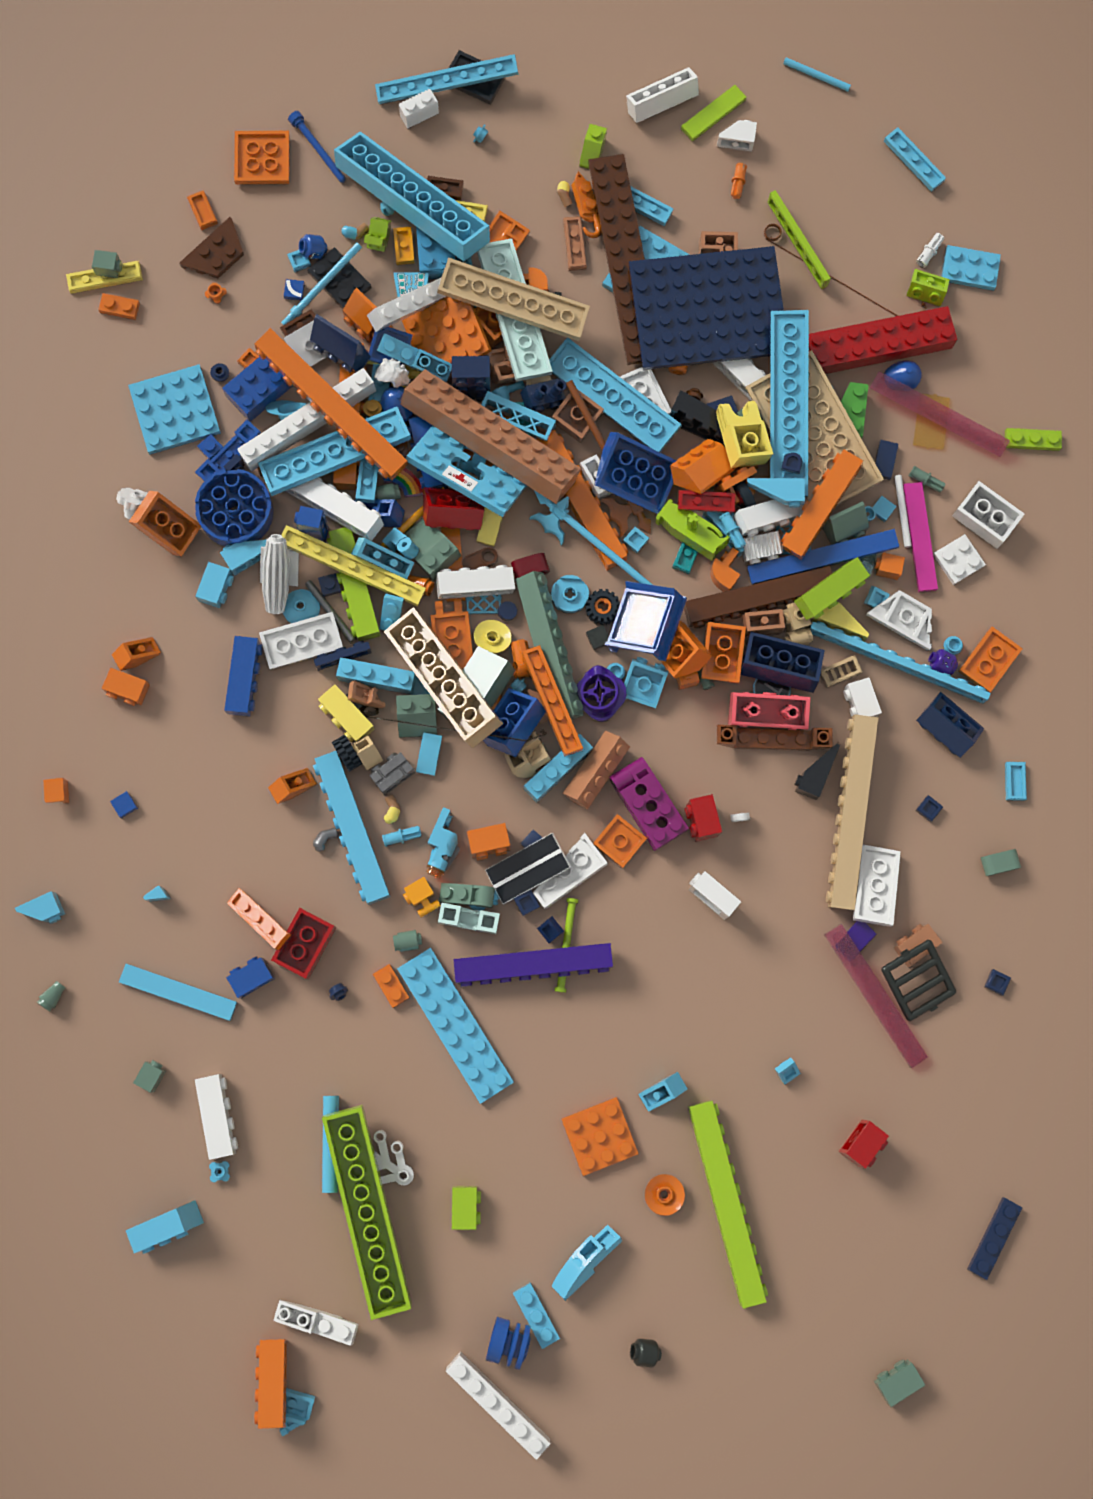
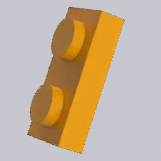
M411 227L393 228L397 265L415 264Z

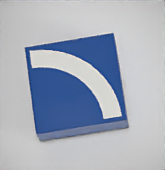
M286 279L284 299L302 301L304 281Z

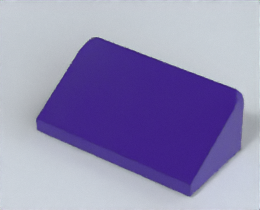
M857 921L834 945L835 950L851 962L877 934L865 922Z

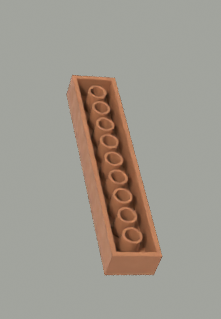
M426 369L404 389L401 400L403 407L555 504L560 501L576 482L580 467Z

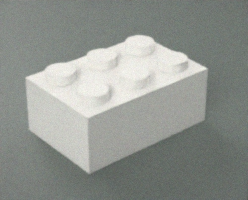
M978 481L952 517L998 549L1024 516V513Z

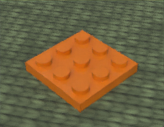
M289 130L235 131V185L290 184Z
M617 1097L561 1119L582 1176L638 1155Z

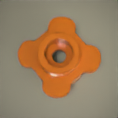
M212 283L205 292V297L214 300V303L218 304L221 302L223 295L227 294V290L217 283Z

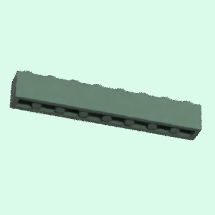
M532 571L515 580L534 647L541 646L570 718L574 720L584 716L582 711L583 705L577 693L578 687L574 682L573 670L567 658L568 652L564 646L562 631L558 626L557 614L552 605V596L547 587V578L542 572Z

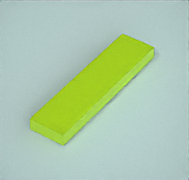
M733 85L681 126V130L693 142L746 101V96L736 85Z

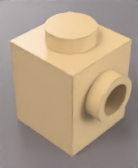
M368 735L352 744L366 770L377 766L383 761Z

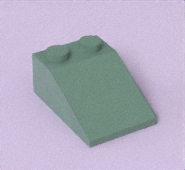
M423 518L405 533L419 548V552L413 560L433 581L436 580L437 572L448 569L461 557L458 548L437 528L425 526Z

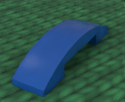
M246 420L234 432L235 436L211 460L207 459L195 471L203 481L213 474L225 470L224 465L236 454L240 456L237 449L260 435L261 432L249 420Z

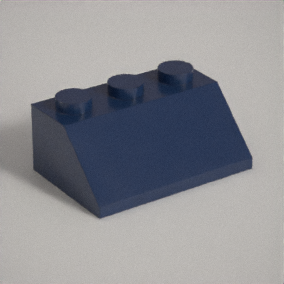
M316 314L310 336V341L314 345L313 349L321 355L323 353L328 355L327 358L333 363L339 362L342 364L341 367L349 373L351 371L356 373L361 370L371 358L362 343Z
M942 692L933 699L916 720L923 729L932 733L937 741L942 742L949 748L951 753L960 758L974 745L985 729Z

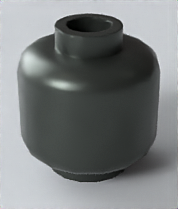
M637 1339L635 1343H632L630 1358L636 1366L654 1367L657 1361L661 1360L662 1351L655 1340Z

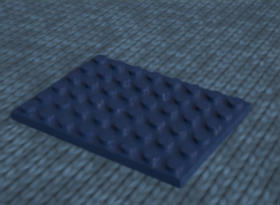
M775 246L629 261L643 370L771 356V311H784Z

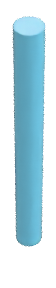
M787 57L783 63L847 92L851 87L846 82Z

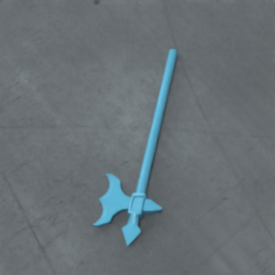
M534 490L540 504H546L552 513L544 515L538 512L532 515L529 520L539 521L543 525L545 533L556 535L561 546L564 543L565 533L560 527V520H564L637 582L653 585L568 514L570 512L567 509L569 506L568 496L555 504ZM657 597L663 603L667 600L666 598Z

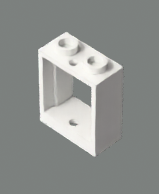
M706 871L702 874L697 873L689 883L691 885L689 891L723 920L728 918L741 903L738 898Z

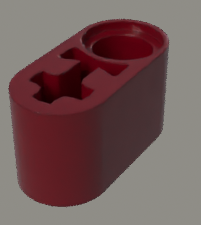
M537 553L511 562L515 579L532 571L542 572L544 575L550 572L545 553Z

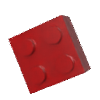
M713 794L690 799L686 804V808H684L686 819H690L691 826L689 827L691 838L698 842L718 837L722 833Z
M861 1120L839 1152L858 1167L870 1168L877 1159L875 1155L878 1151H882L887 1146L889 1135L871 1121Z

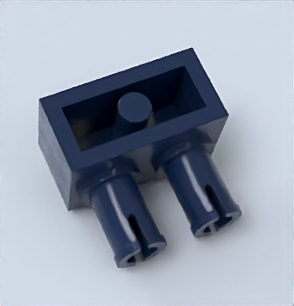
M558 378L525 386L520 392L524 406L538 413L549 408L551 410L558 409L566 398L564 394L566 382Z

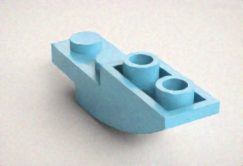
M385 333L377 348L378 352L420 372L426 369L447 382L452 370L451 363Z
M609 1225L595 1237L590 1235L565 1263L554 1280L552 1288L566 1301L595 1273L593 1268L622 1242L621 1237Z

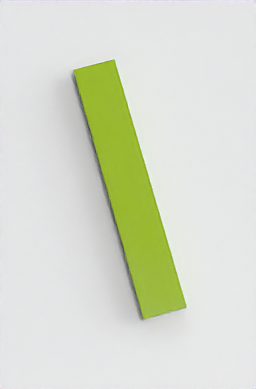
M777 191L771 192L767 202L820 288L828 287L831 279Z

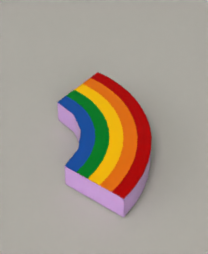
M404 468L392 481L389 478L385 479L383 477L384 483L398 484L405 498L423 495V489L418 478L407 468Z

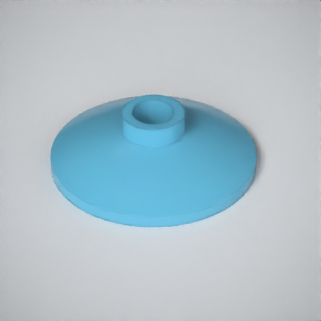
M299 589L288 594L285 611L283 612L288 622L295 623L319 615L320 603L310 591ZM299 603L304 604L303 608L298 609L297 605Z

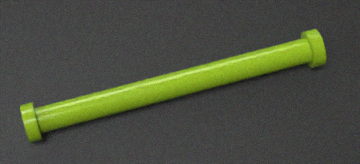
M567 898L566 901L568 908L562 948L570 947L575 907L578 904V899ZM558 976L555 992L566 993V976Z

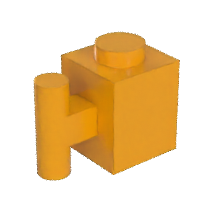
M425 877L404 888L406 893L403 896L408 905L412 903L415 907L422 903L423 908L417 911L420 918L441 906L438 900L432 903L429 902L428 899L434 896V893Z

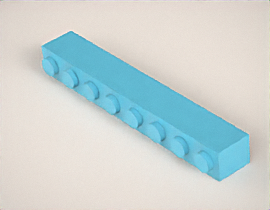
M337 751L315 758L316 764L313 767L316 775H320L323 782H320V787L323 794L327 793L329 800L326 803L329 811H334L336 818H333L336 829L340 828L342 836H339L342 846L347 847L349 854H346L349 865L354 866L355 872L352 874L356 884L360 883L362 890L359 893L362 901H366L370 905L391 897Z

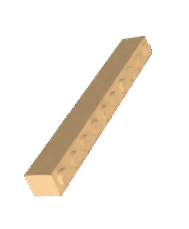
M855 714L852 716V719L848 720L847 730H850L849 738H846L845 749H848L847 757L843 759L845 775L841 777L840 787L843 788L842 795H839L838 798L840 814H837L835 821L838 830L833 837V845L836 846L835 853L832 852L831 854L833 870L829 872L828 883L831 884L830 891H827L826 894L828 907L855 910L878 725L877 717Z

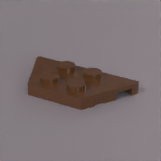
M229 217L190 252L179 263L180 266L184 269L187 267L196 270L197 273L208 274L210 277L217 279L233 266L244 253L232 218Z

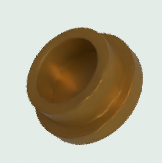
M377 400L366 401L363 405L364 414L372 417L381 413L382 406Z

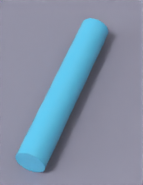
M323 1096V1115L339 1111V1096ZM323 1125L322 1193H337V1178Z

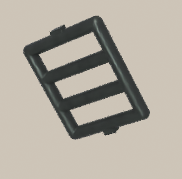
M926 940L911 950H904L900 953V957L886 964L881 969L907 1021H912L929 1010L931 1012L938 1008V1004L952 997L957 992L931 940ZM928 950L931 959L898 979H894L891 973L892 970L923 951ZM936 966L939 972L937 976L906 995H902L899 989L900 986L931 967ZM942 981L947 988L946 991L915 1010H910L907 1005L908 1002Z

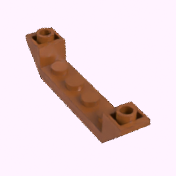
M717 725V744L742 749L806 751L833 747L832 728H812L810 731L737 728V725Z

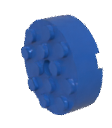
M241 469L222 470L213 474L204 481L195 498V514L199 524L206 535L221 546L225 547L228 544L233 545L246 541L260 540L272 524L274 508L269 492L264 483L248 471ZM238 506L237 510H230L232 507Z

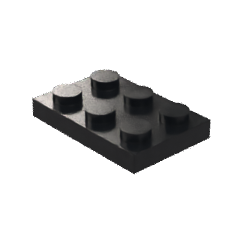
M458 50L449 68L476 63L482 60ZM505 78L455 89L491 105Z
M334 247L307 270L308 274L319 283L339 262L343 255ZM348 262L323 289L344 309L356 288L365 294L371 289V284Z

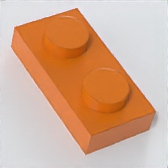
M103 293L98 310L103 314L136 320L140 302L135 299Z
M390 964L373 973L374 978L392 1008L410 998Z

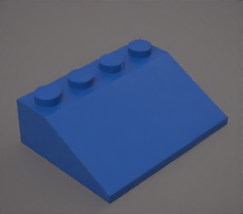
M610 432L602 451L594 485L658 514L664 507L673 485L670 465L677 460L618 432Z

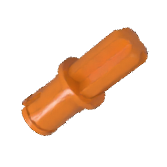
M744 163L736 164L735 174L731 180L733 183L731 190L733 199L741 198L743 185L746 183L747 165L745 164L743 168Z

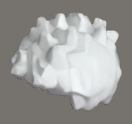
M384 358L374 375V378H377L380 382H391L394 388L410 384L409 371H407L405 365H400L401 362L393 358L391 360Z

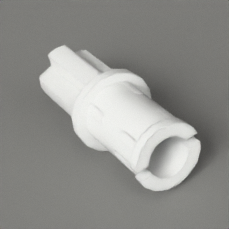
M936 233L930 243L924 246L922 254L916 260L920 267L923 266L925 268L930 259L937 254L936 250L943 242L944 236Z

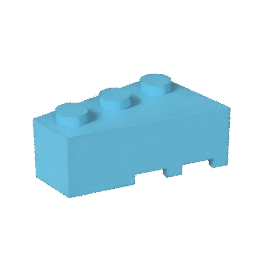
M196 1200L125 1231L134 1254L139 1251L145 1254L154 1250V1245L158 1243L161 1247L172 1242L170 1238L174 1236L178 1240L189 1235L188 1230L203 1224L204 1221Z

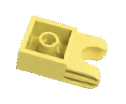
M748 401L742 409L743 417L736 415L729 404H720L716 415L731 468L766 464L773 455L764 420H761L757 403L755 401Z

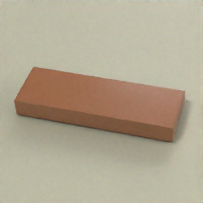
M580 216L563 218L568 271L587 269L582 219Z

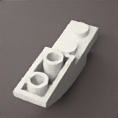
M279 1300L273 1320L350 1346L354 1343L359 1326L357 1323L342 1319L343 1317L283 1300Z

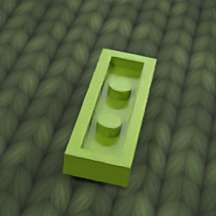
M1006 428L1005 448L1060 451L1062 449V431Z

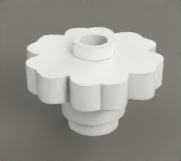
M122 488L118 492L116 500L119 504L124 505V516L127 519H131L148 494L147 492L131 488Z

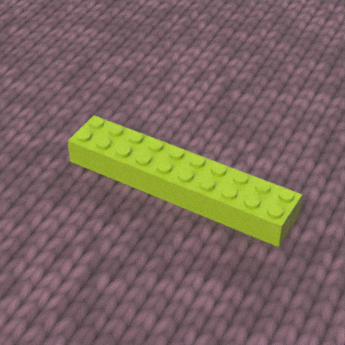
M359 1105L323 1115L322 1121L370 1318L374 1320L410 1310L412 1302L364 1107Z

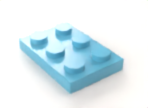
M947 245L941 277L950 279L949 283L994 291L997 284L1001 254Z

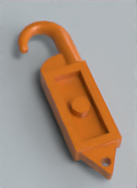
M577 172L571 186L579 214L585 221L593 223L595 228L594 233L589 232L586 227H583V231L590 238H598L602 232L591 183L580 172Z

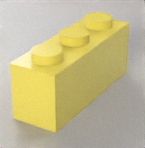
M335 684L318 698L320 703L318 707L325 715L329 713L333 717L331 721L338 729L342 727L346 731L344 734L351 743L353 741L357 742L375 730L374 726L351 701L347 700V696Z

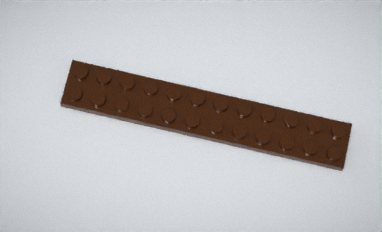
M624 154L588 159L627 365L639 364L642 361L629 261L645 260L625 157Z

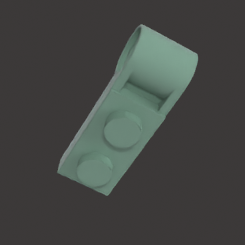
M441 883L439 902L492 908L495 888L480 885Z

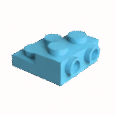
M642 657L632 659L624 682L627 692L626 698L656 708L669 671L665 670L666 667L662 664L655 663L654 666L648 664V660Z

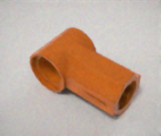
M520 639L512 642L510 645L514 660L513 667L516 670L513 674L514 677H531L522 656V651L529 649L528 641Z

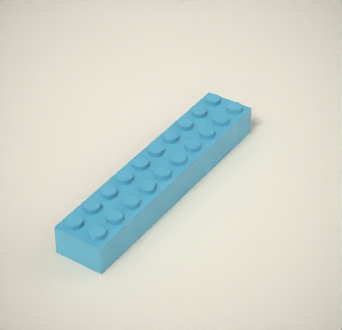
M361 131L334 149L335 165L338 169L463 262L490 242V225Z

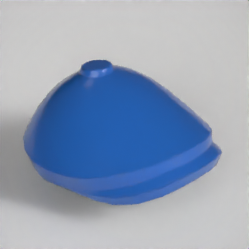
M904 360L896 362L887 368L884 373V380L886 385L892 390L910 391L918 386L922 373L920 367L915 362Z
M392 386L385 390L381 396L382 409L387 411L398 407L404 422L412 418L413 412L401 405L405 388L402 386L394 388Z

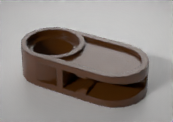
M486 547L464 557L462 561L463 568L476 570L482 566L492 567L498 560L497 551L492 547ZM490 552L494 555V559L486 561L484 555Z

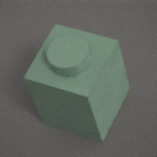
M95 250L92 269L98 276L118 278L119 272L122 271V261L115 252Z
M152 1060V1062L145 1061L133 1083L150 1093L155 1092L166 1070L162 1069L163 1065L155 1060Z

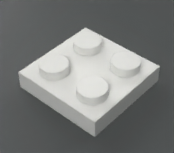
M965 534L933 554L953 585L986 565Z

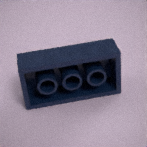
M750 632L745 646L740 675L814 693L819 683L825 650Z

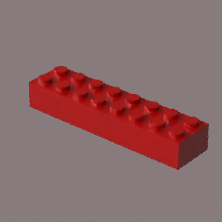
M945 306L810 333L809 351H813L824 373L829 374L952 349L958 339L949 307Z

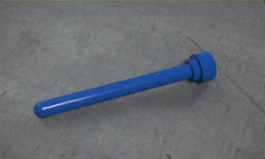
M299 111L291 113L288 117L291 125L300 129L341 183L345 182V176L304 124L303 115Z

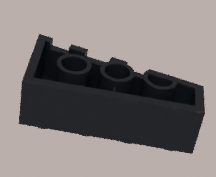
M680 390L670 413L671 417L681 423L682 427L680 429L705 440L711 439L724 445L716 415L717 410Z

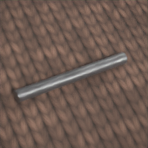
M311 580L307 581L305 585L327 613L333 612L337 627L350 643L353 642L356 637H353L352 632Z

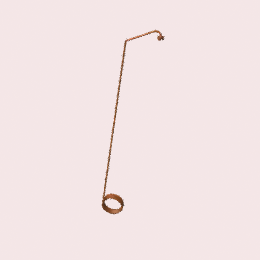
M774 223L769 224L764 230V236L768 241L777 245L772 241H777L782 233L781 227ZM771 226L778 228L780 235L777 238H772V236L769 238L766 235L767 228ZM777 245V246L780 247L781 249H783V250L787 251L788 253L792 254V253L789 252L788 250H786V249L782 248L781 246ZM792 254L793 256H795V257H797V258H799L800 260L803 261V259H801L800 257H798V256ZM833 278L834 280L838 281L839 283L845 285L844 283L840 282L839 280ZM862 295L863 297L867 298L868 300L874 302L873 300L869 299L868 297ZM922 301L921 306H925V309L922 311H925L927 308L924 301Z

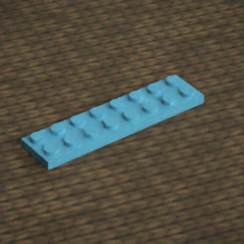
M568 337L549 359L553 371L552 374L566 383L573 380L579 391L604 409V414L647 447L661 453L682 427L681 423Z
M398 407L365 419L393 447L411 440L410 433ZM335 431L261 461L258 465L271 496H274L360 461L366 455L361 451L358 453L351 446L352 442L348 438H342Z
M431 948L397 968L480 1104L514 1083Z

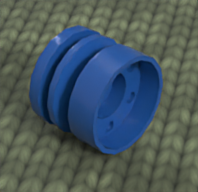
M497 1317L486 1361L499 1364L504 1355L507 1356V1367H510L512 1358H515L514 1369L520 1370L529 1349L531 1326L525 1325L522 1334L519 1333L521 1323L518 1322L514 1331L509 1330L510 1320Z

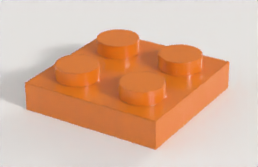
M617 814L593 844L623 869L646 841L647 837Z

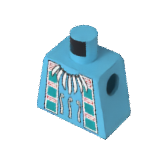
M429 272L394 273L397 297L428 284Z

